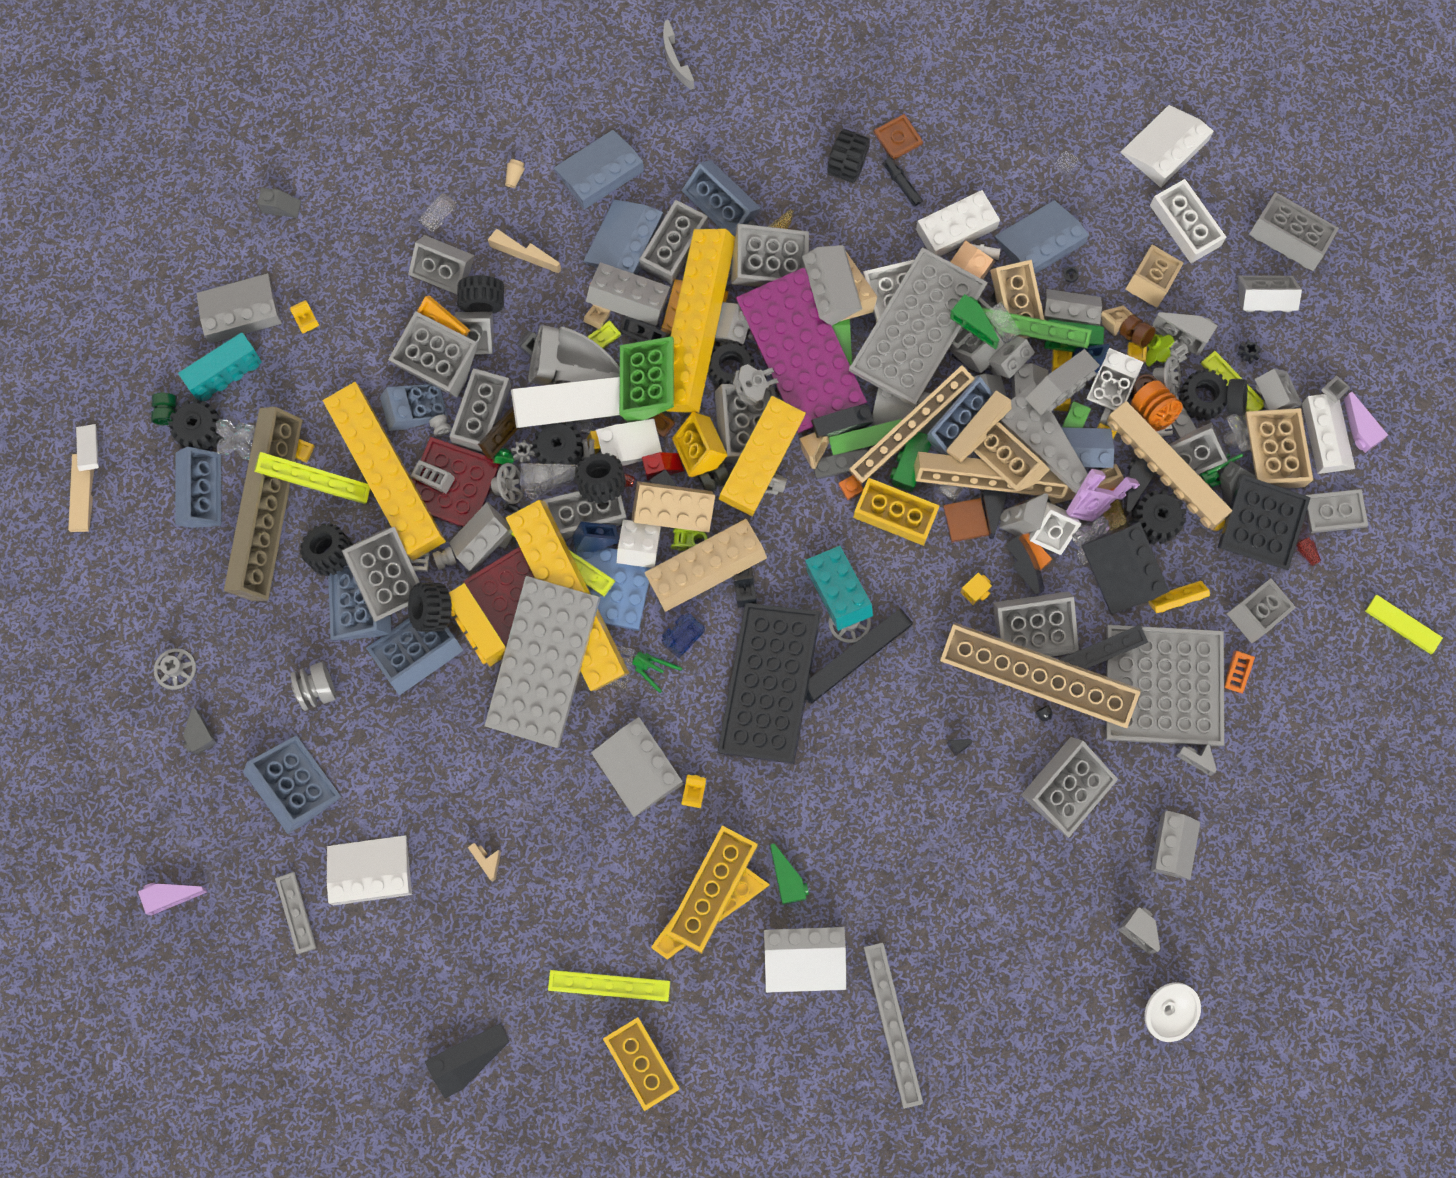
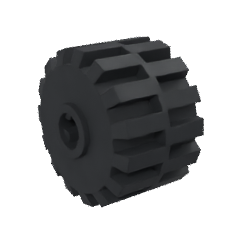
M843 128L830 153L827 167L828 175L855 183L865 163L870 146V138Z
M193 399V402L190 403L187 400L183 402L184 406L180 407L178 405L175 408L177 410L176 413H171L170 418L173 421L169 422L170 433L182 448L192 447L211 451V447L215 449L219 447L217 444L218 440L223 441L224 436L221 433L225 432L224 421L207 402Z
M565 422L540 426L542 431H536V440L533 439L532 444L540 466H543L547 472L552 470L554 475H558L559 471H562L563 475L568 474L567 470L570 468L574 471L576 463L583 461L582 456H584L583 443L579 431L574 429L573 424L568 423L566 425Z
M1158 490L1152 491L1137 503L1131 513L1132 521L1141 523L1147 539L1150 540L1149 544L1155 545L1159 542L1160 545L1170 541L1182 530V526L1186 522V518L1183 517L1186 514V508L1181 509L1184 503L1181 499L1179 501L1175 500L1177 495L1174 493L1169 496L1166 490H1162L1160 493H1158Z

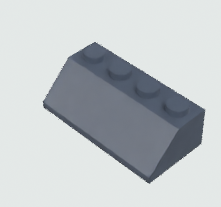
M711 160L699 163L681 190L719 228L727 229L734 237L736 236L737 224L747 225L761 210V207Z
M977 376L928 432L927 440L936 451L949 455L947 453L949 446L993 395V392L980 376Z
M1061 427L1084 467L1113 468L1114 443L1111 429Z
M186 447L176 452L175 525L189 528L221 526V453Z

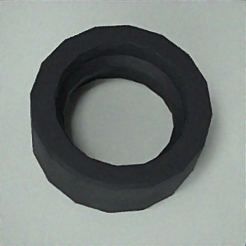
M1246 379L1229 380L1227 390V411L1229 415L1245 414L1248 395Z

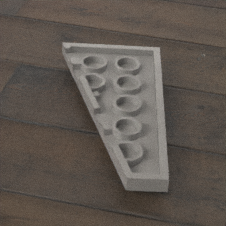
M1032 382L1011 400L1012 409L999 423L1034 453L1072 491L1077 493L1088 473L1054 414L1046 411L1040 415L1026 400L1027 396L1037 387L1036 383Z

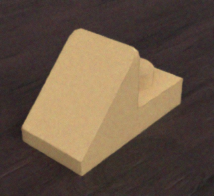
M1124 305L1104 310L1101 313L1102 325L1113 336H1116L1125 319L1132 315V313Z
M473 843L468 849L493 882L496 880L501 855L500 850L485 858L488 854L482 845L478 847Z

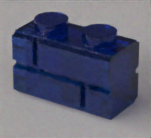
M687 613L685 616L682 614L675 621L677 625L672 630L670 628L667 629L662 635V644L678 659L705 632V627L690 613Z

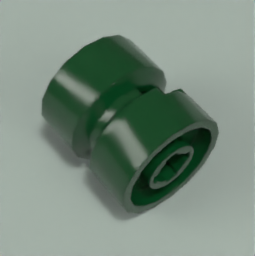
M155 393L152 395L151 406L154 408L151 411L152 423L169 425V422L173 421L170 415L171 413H176L174 410L177 407L176 395L171 393Z

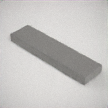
M292 872L275 878L296 954L299 955L316 949L317 946L296 873Z

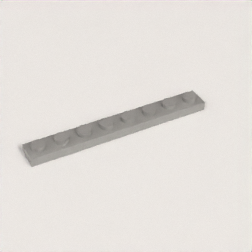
M879 943L863 947L902 1107L905 1109L921 1105L923 1100L884 944Z

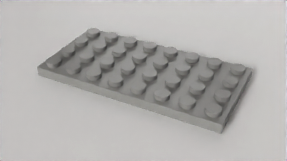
M922 247L851 364L849 371L915 407L962 326L950 319L951 310L964 294L978 301L988 282Z
M525 577L485 722L486 727L559 748L601 597L533 577Z

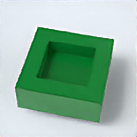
M501 448L492 460L498 464H513L514 458L509 450Z

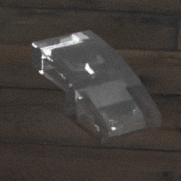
M442 193L422 214L419 223L434 232L444 223L445 217L456 208L457 202Z

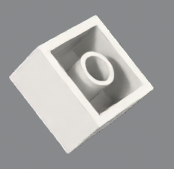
M623 519L618 544L617 563L649 568L655 567L661 526L634 523L632 520Z

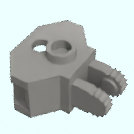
M747 364L735 372L733 385L742 402L749 406L759 403L764 398L765 389L779 383L777 378L766 381L765 376L771 375L774 372L773 368L762 371V369L757 370Z

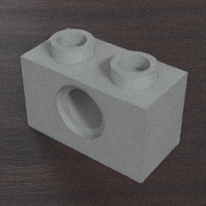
M1012 336L988 362L997 375L1011 378L1035 352L1027 339Z

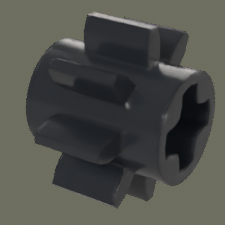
M1248 339L1245 344H1240L1239 349L1241 350L1238 351L1237 355L1241 356V362L1248 361L1251 364L1254 359L1258 360L1260 358L1258 353L1261 352L1262 348L1258 347L1257 341L1254 343Z

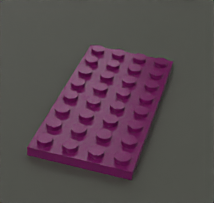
M801 268L736 297L767 368H773L774 372L771 376L773 379L777 378L779 382L776 384L782 400L806 413L797 431L798 434L813 427L812 419L867 403L855 375L849 371V362L831 324H827L819 318L805 268Z

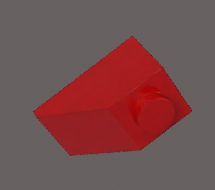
M658 452L642 457L647 481L665 469L669 475L684 471L679 453Z

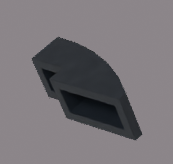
M1018 535L1006 545L1007 549L1017 559L1012 566L1034 593L1038 595L1044 591L1041 570L1031 547L1022 535Z
M751 566L733 576L738 608L745 607V603L757 604Z

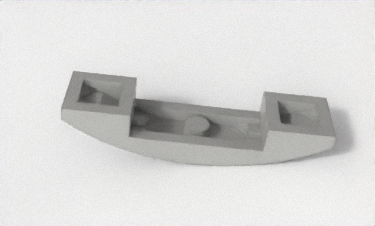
M665 20L663 39L668 64L675 76L686 87L694 89V79L688 65L681 67L671 45L675 43V34L669 20Z

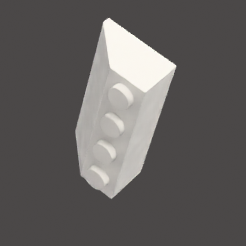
M1325 394L1308 396L1302 403L1317 474L1355 469L1340 400L1335 403Z

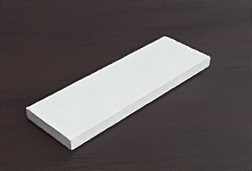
M620 377L512 389L511 394L516 428L619 416Z

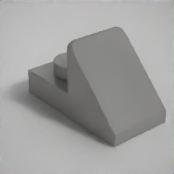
M1209 744L1204 746L1200 755L1189 746H1183L1176 755L1209 776L1213 775L1217 770Z

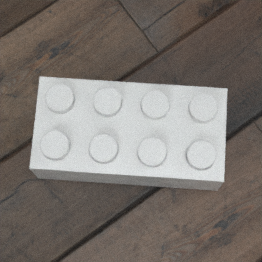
M1185 179L1154 196L1150 207L1190 263L1222 246L1226 239L1225 234Z
M983 190L918 220L916 231L928 251L942 256L961 247L965 240L971 242L996 230L1000 219Z

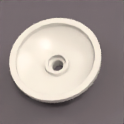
M1176 982L1166 984L1156 990L1150 997L1145 1009V1023L1149 1032L1157 1039L1165 1042H1174L1186 1037L1195 1028L1200 1017L1201 1004L1197 993L1186 984Z

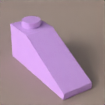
M1350 392L1345 397L1344 403L1352 436L1356 446L1366 453L1382 442L1388 434L1355 394Z
M155 883L147 884L143 887V890L138 891L145 913L148 915H154L207 893V889L201 886Z

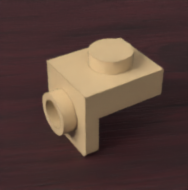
M593 304L584 316L583 322L601 329L609 318L611 310Z

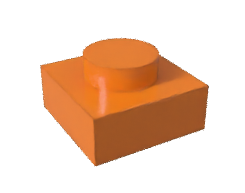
M853 475L838 483L847 501L861 494L864 490L860 482Z

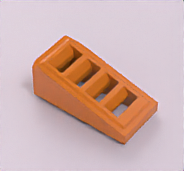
M1234 650L1224 688L1243 694L1255 659L1254 656ZM1238 658L1246 660V664L1237 662ZM1236 665L1245 668L1244 672L1235 669ZM1233 673L1242 675V679L1233 677ZM1231 680L1241 683L1240 687L1230 684Z

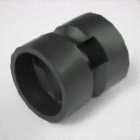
M723 463L717 469L697 475L703 489L712 492L717 490V486H725L729 478Z

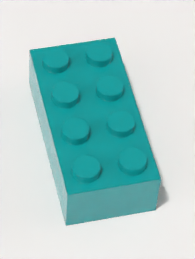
M241 332L178 374L193 396L202 402L209 400L212 394L217 391L226 389L231 382L240 380L244 376L243 374L257 369L262 361Z
M841 546L805 560L807 573L838 631L873 616L872 604Z

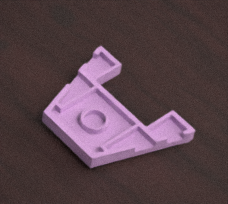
M1091 469L1066 513L1071 518L1093 522L1111 508L1110 504L1113 501L1123 499L1127 496L1126 491L1131 487L1136 489L1140 484L1136 479L1125 477L1113 491L1098 488L1097 486L1106 478V475L1103 471Z

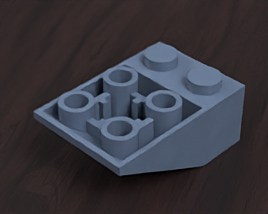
M431 384L387 387L380 396L388 431L405 430L424 425L438 415L444 414L448 418L441 389Z

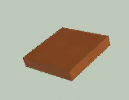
M905 114L880 126L873 132L889 157H892L893 160L923 144V140Z
M981 498L943 505L951 543L989 535Z

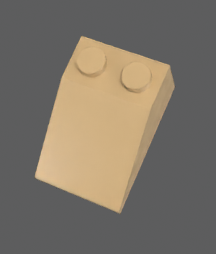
M1151 245L1125 290L1157 308L1170 289L1183 262Z

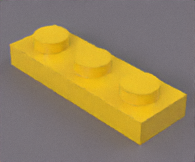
M1198 581L1170 590L1148 601L1155 613L1165 612L1168 609L1210 596V591L1202 581Z

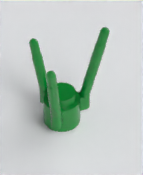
M1239 454L1227 460L1228 462L1200 473L1199 476L1211 488L1221 485V480L1216 481L1219 478L1217 471L1227 466L1230 461L1235 462L1243 457V454Z
M640 651L635 656L632 665L636 666L635 671L640 673L653 688L661 693L662 690L643 670L647 671L651 667L660 673L664 672L663 669L654 665L652 661L679 671L682 670V667Z

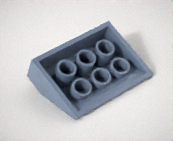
M611 130L553 168L584 210L644 171L641 158L614 130Z
M613 200L583 262L598 268L601 262L638 275L641 269L639 259L664 220L663 212L643 204Z
M1054 200L995 235L994 238L1013 264L1032 260L1034 273L1036 274L1083 246L1089 234L1073 215Z
M344 566V570L341 572L337 571V574H330L328 576L331 641L373 638L391 634L390 615L374 622L349 566Z
M409 618L391 630V634L382 636L366 647L398 695H401L463 652V649L447 627L443 631L419 632L412 627Z
M297 735L248 761L243 771L287 834L303 826L341 798Z

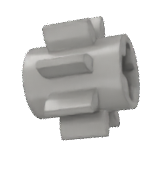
M1175 340L1173 345L1169 347L1171 351L1170 356H1175L1178 362L1181 363L1187 359L1185 354L1188 353V348L1183 341L1178 342Z
M525 440L521 443L515 442L516 448H511V453L515 454L513 456L514 461H520L521 465L526 461L530 463V456H535L534 451H530L533 445H528Z

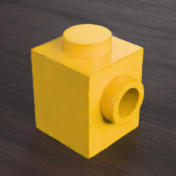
M977 573L962 587L960 593L974 606L980 599L984 601L991 594L989 590L992 585L985 575L981 576Z

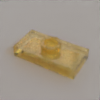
M1120 499L1113 501L1110 504L1111 508L1103 513L1109 531L1127 523Z

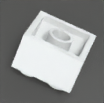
M1047 502L1041 529L1030 532L1029 540L1061 555L1081 523L1078 519L1069 517L1066 510Z

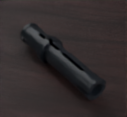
M892 157L886 159L882 165L891 175L892 181L898 184L913 207L921 204L923 199L908 181L903 169L897 166Z

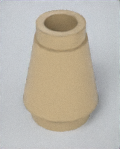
M511 159L507 163L506 186L516 188L525 170L523 162Z

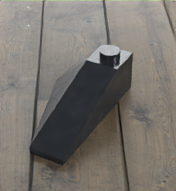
M500 1023L424 1062L433 1081L446 1099L463 1090L509 1043V1040Z

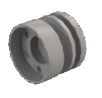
M323 661L310 666L311 675L309 676L304 668L300 669V676L296 671L290 673L293 693L304 711L310 709L309 701L313 708L317 707L316 697H319L323 704L337 699L331 676Z

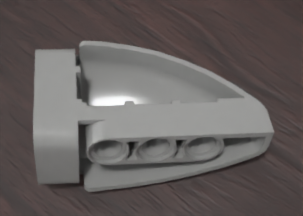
M545 325L540 326L530 362L529 383L545 386L620 377V367L593 340L569 328L560 327L558 329Z

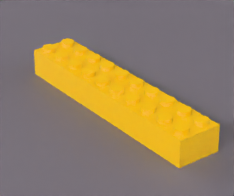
M694 229L671 332V337L673 336L674 407L666 410L667 412L699 413L734 250L735 237L727 229Z
M353 382L324 399L323 402L388 522L391 527H395L408 557L414 561L445 543L446 541L359 385Z
M538 500L506 517L536 579L590 594L545 501ZM598 609L581 667V673L590 691H596L629 674Z

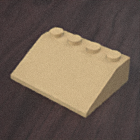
M1301 408L1245 412L1256 479L1282 488L1306 487L1311 483L1313 475Z

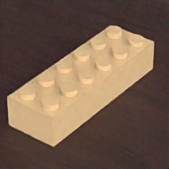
M744 519L644 573L666 612L731 578L735 574L767 559L749 522L747 519Z

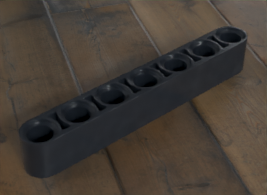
M901 608L813 675L809 679L806 700L810 704L814 703L910 628L913 622Z

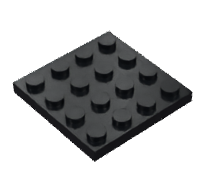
M1240 474L1230 505L1232 512L1226 518L1217 548L1283 570H1289L1311 497Z

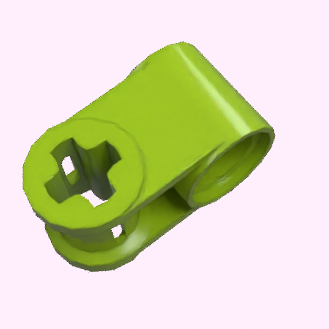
M674 528V541L671 544V549L686 551L697 545L694 543L696 539L702 538L704 541L707 540V535L701 531Z

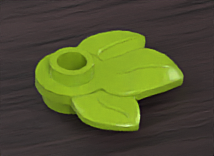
M1154 335L1152 341L1147 345L1149 347L1146 354L1147 366L1150 367L1157 360L1165 363L1168 357H1170L1171 351L1169 347L1175 342L1171 335L1164 337L1162 335Z

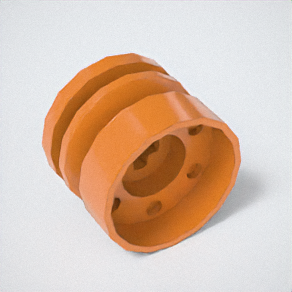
M1152 381L1144 385L1135 394L1131 402V406L1155 431H1161L1170 426L1178 418L1183 408L1181 401L1170 393V390L1161 381Z

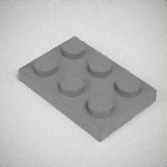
M1362 489L1305 495L1311 497L1306 511L1310 533L1366 528L1368 526Z

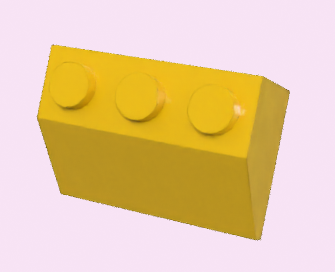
M692 412L672 437L689 477L717 469L727 457L726 450L711 418Z

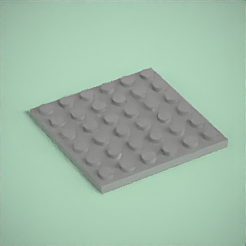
M1107 625L1106 639L1135 626ZM1142 627L1148 643L1106 660V677L1141 689L1128 728L1106 721V740L1224 746V631Z

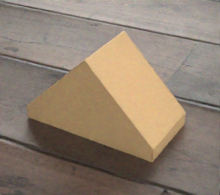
M814 432L799 438L801 450L812 469H816L829 444V436L817 438Z

